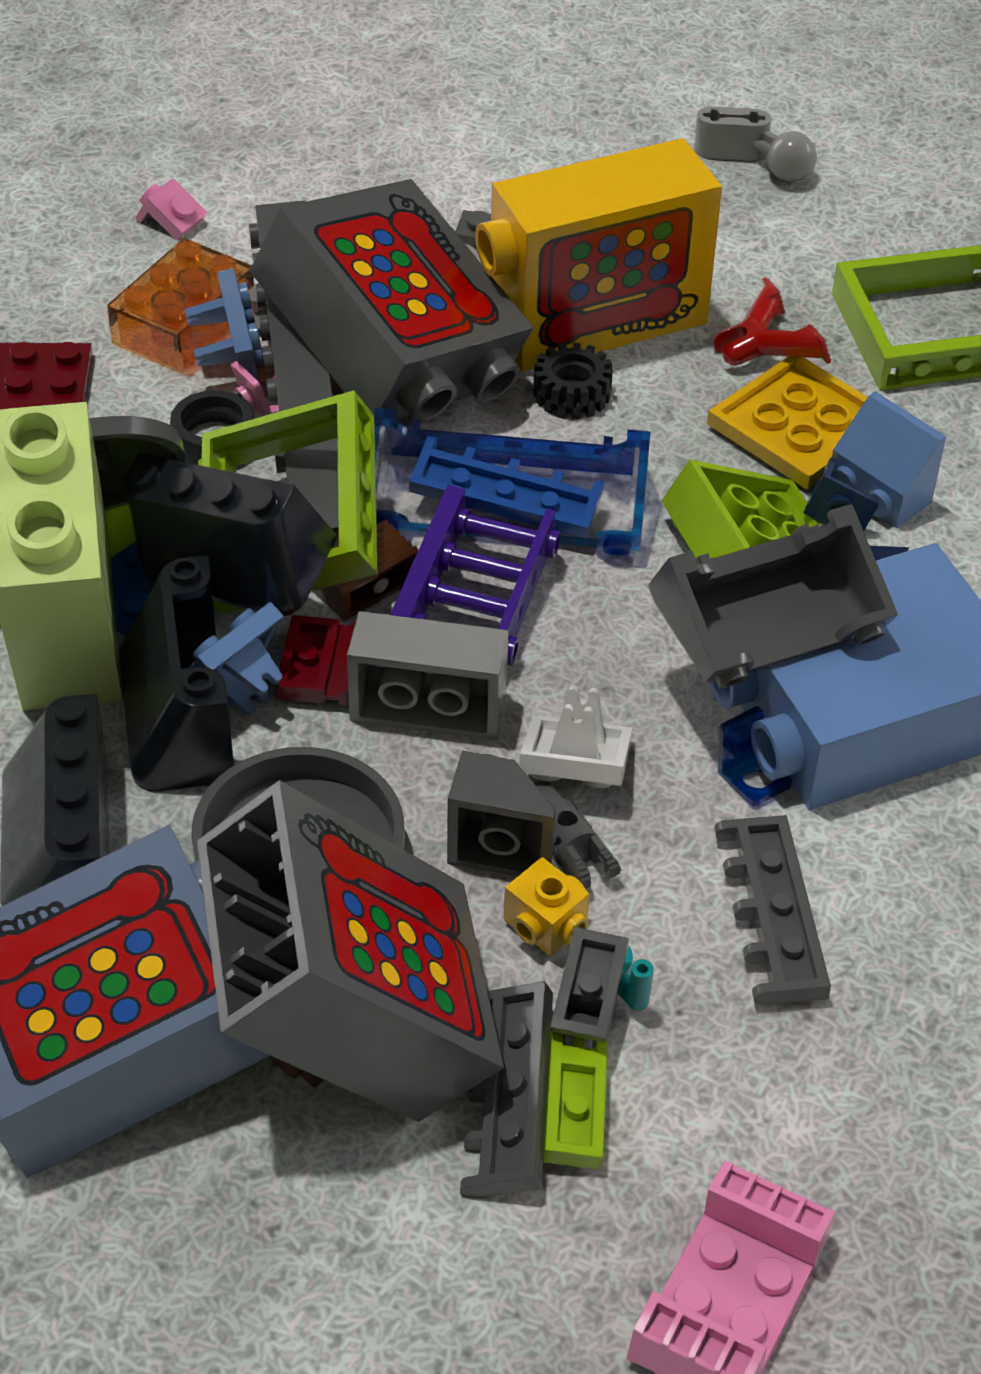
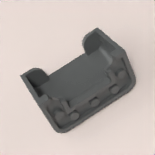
M852 504L830 510L827 513L829 523L825 526L823 524L809 527L808 524L801 525L790 536L712 559L708 553L699 555L695 559L692 551L667 559L648 587L658 610L706 683L717 682L719 688H727L746 680L749 677L748 672L850 640H855L856 645L860 646L873 642L885 635L883 627L898 616V612Z

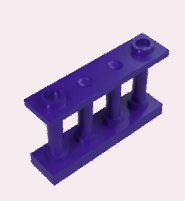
M447 485L390 615L427 620L425 613L428 606L435 607L437 603L502 618L498 629L508 630L507 665L512 666L519 648L517 634L547 558L554 559L559 549L561 531L555 530V510L546 508L538 530H532L471 515V510L465 508V489ZM469 533L530 548L524 565L459 550L455 543L458 536L465 537ZM453 567L514 582L516 585L510 600H505L442 584V579L440 578L444 570L450 571Z

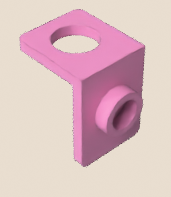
M237 361L232 363L231 367L239 385L235 389V393L248 401L252 409L261 417L269 415L270 412L279 411L278 405L269 406L267 382L260 385Z

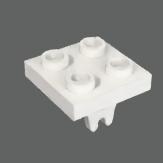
M573 685L569 688L560 718L533 715L520 752L519 766L526 774H531L533 778L541 781H557L565 778L580 780L585 785L594 788H606L611 785L621 786L631 747L633 727L603 724L599 690L597 688L590 689L588 699L583 701L579 698V688Z

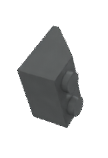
M462 750L447 801L448 864L517 877L541 857L552 864L556 809L515 760L497 757L492 754H480Z

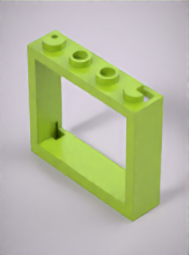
M981 245L836 263L832 296L879 390L981 377V335L892 346L866 296L981 281V272L974 273V270L981 269ZM891 368H896L895 373L890 374Z
M355 390L202 434V459L198 460V465L236 473V466L338 438L339 547L331 548L311 591L378 574L374 415ZM213 601V607L219 613H229L244 609Z

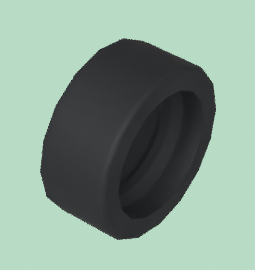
M206 390L191 394L179 401L171 412L170 425L179 432L182 438L186 463L198 465V460L202 459V437L190 433L191 429L208 422H224L234 425L255 419V413L249 402L237 394L223 390Z

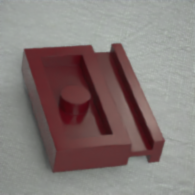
M292 615L279 666L282 679L279 684L275 685L276 699L325 704L327 699L339 701V706H347L349 698L347 653L356 621H354L352 626L340 624V619Z

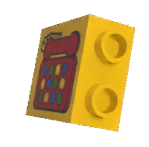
M684 138L492 183L491 221L477 225L475 233L476 247L485 272L494 278L534 327L514 360L522 372L534 369L535 362H537V357L540 353L546 354V349L551 346L558 351V344L566 343L567 348H573V342L581 343V349L584 350L588 345L595 347V353L707 324L722 185Z

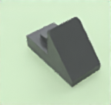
M574 927L550 1026L551 1032L606 1043L616 1015L617 995L628 951L629 938Z

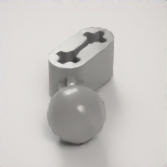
M713 106L702 108L697 113L694 151L701 157L758 161L767 156L769 169L778 179L787 182L800 181L806 178L813 171L817 161L815 144L807 135L795 131L782 133L779 136L770 132L772 118L770 114L763 110Z

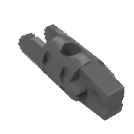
M539 780L534 782L536 787L556 809L553 854L557 857V860L568 875L577 878L585 889L589 888L592 882L590 872L585 865L589 860H592L605 878L610 879L619 875L622 869L618 861L598 834L592 829L586 818L578 811V808L570 798L563 799L548 781Z

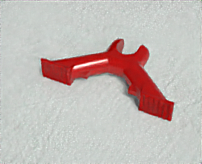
M766 277L762 279L764 287L743 321L720 331L713 340L716 352L719 354L723 353L724 361L732 366L743 364L764 355L822 358L827 364L831 363L826 339L814 326L809 324L796 331L767 330L773 319L780 315H785L786 310L784 309L783 300H781V291Z

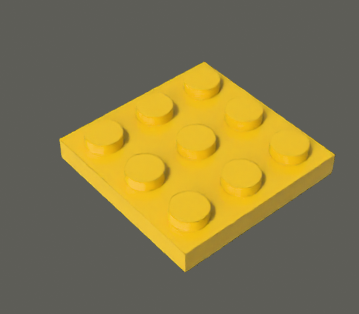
M787 357L708 410L707 425L808 490L816 484L828 460L832 457L833 449L868 397L804 357Z

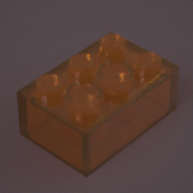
M183 238L107 304L112 344L180 374L183 373L196 360L194 349L215 343L229 330L228 322L188 326L185 309L222 298L217 275L218 271L234 268L238 284L246 282L250 294V288L255 287L254 276L250 273L252 265Z

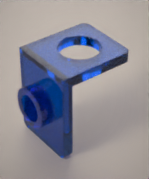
M755 706L721 723L718 734V774L751 806H758L792 787V779L789 776L773 780L770 785L763 788L751 787L743 780L750 773H763L755 757L751 740L753 723L764 719V710L759 706Z

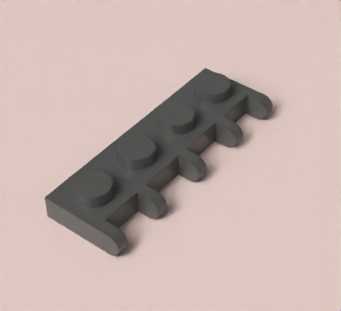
M787 815L722 820L716 823L714 826L716 838L720 841L736 840L739 857H731L723 862L724 874L728 878L744 877L749 899H742L733 904L734 917L740 921L755 920L760 941L750 943L743 948L744 960L748 964L765 963L769 983H761L753 987L752 995L754 1002L759 1005L829 999L831 984Z
M546 981L487 991L504 1068L468 1090L469 1100L472 1102H484L482 1129L469 1131L464 1136V1148L467 1151L480 1152L479 1175L461 1179L460 1194L463 1197L484 1198L541 1189L551 1036L550 1026L553 992Z

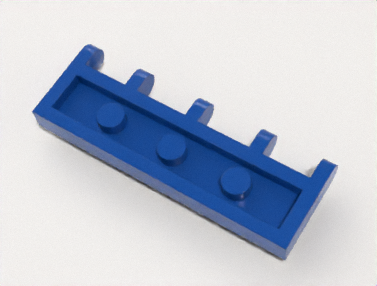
M431 436L426 438L409 481V492L441 500L447 485L464 488L465 507L535 526L540 525L546 508L555 510V530L584 539L588 538L603 494L605 482L595 480L592 489L589 490L563 483L564 471L556 469L551 480L520 472L521 460L511 458L508 467L505 468L475 460L476 448L467 446L464 455L459 456L437 450V438Z

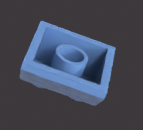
M874 391L868 396L833 449L832 458L837 461L831 477L878 500L879 505L874 516L882 518L898 528L932 503L946 436Z

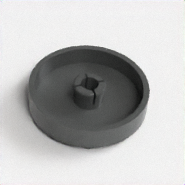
M316 747L275 749L254 755L237 763L220 775L209 786L197 805L192 822L191 838L194 862L199 860L198 839L280 780L405 850L403 811L398 797L388 782L373 768L354 757Z

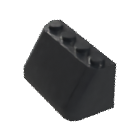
M142 453L137 454L125 478L127 500L142 569L145 575L155 583L162 569L171 561L179 558L208 555L213 601L246 609L251 608L254 611H259L271 602L283 616L295 613L305 604L337 538V534L297 487L292 484Z
M97 694L66 696L51 703L3 770L1 906L109 854L108 766Z

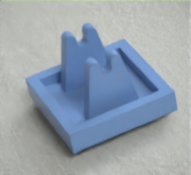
M234 268L218 271L217 275L222 298L185 309L188 326L228 322L232 338L194 349L197 366L237 361L259 382L257 367L265 366L247 283L238 284Z
M271 602L256 613L251 608L247 609L229 626L231 632L219 640L213 635L205 640L192 654L196 660L188 668L207 667L216 670L223 676L228 701L243 713L252 715L256 710V706L250 698H255L261 704H266L270 699L267 691L268 685L262 678H267L275 685L279 684L282 679V674L267 652L266 647L284 616Z

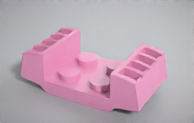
M725 1160L708 1189L704 1215L662 1293L652 1292L634 1327L626 1360L634 1364L637 1363L655 1372L654 1374H763L833 1229L835 1211L818 1205L803 1196L801 1197Z

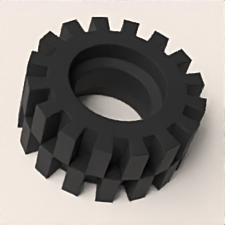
M573 342V348H567L566 343L558 344V351L552 346L547 348L546 354L540 353L534 365L533 395L536 397V403L539 406L545 405V411L549 414L555 409L558 410L557 417L565 418L566 413H572V419H580L581 412H584L587 417L593 416L595 409L601 412L605 409V403L609 404L611 399L612 362L610 359L606 360V354L602 351L595 354V347L588 345L585 350L581 349V343ZM577 379L581 380V382H568L564 380Z

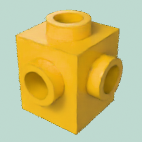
M541 857L505 887L504 920L514 928L517 935L529 945L535 944L551 957L566 943L570 945L574 927L587 929L589 925L590 893L586 891L583 884L572 875H565Z

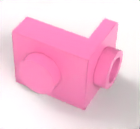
M172 178L162 187H159L157 184L152 185L141 196L139 201L143 205L135 218L142 223L152 216L174 239L179 240L199 224L208 212Z

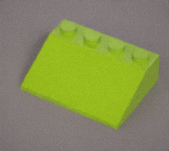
M691 459L688 460L661 500L672 518V524L680 531L690 551L693 552L695 559L699 555L706 553L712 559L790 536L801 525L808 524L809 527L822 524L820 521L803 513L807 500L791 479Z

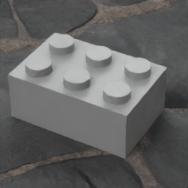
M359 611L347 653L350 721L497 740L506 699L508 630Z

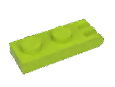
M551 1032L543 1162L599 1170L603 1160L608 1038L606 1043L592 1040L593 1048L585 1047L584 1038L571 1036V1045L563 1044L564 1034Z

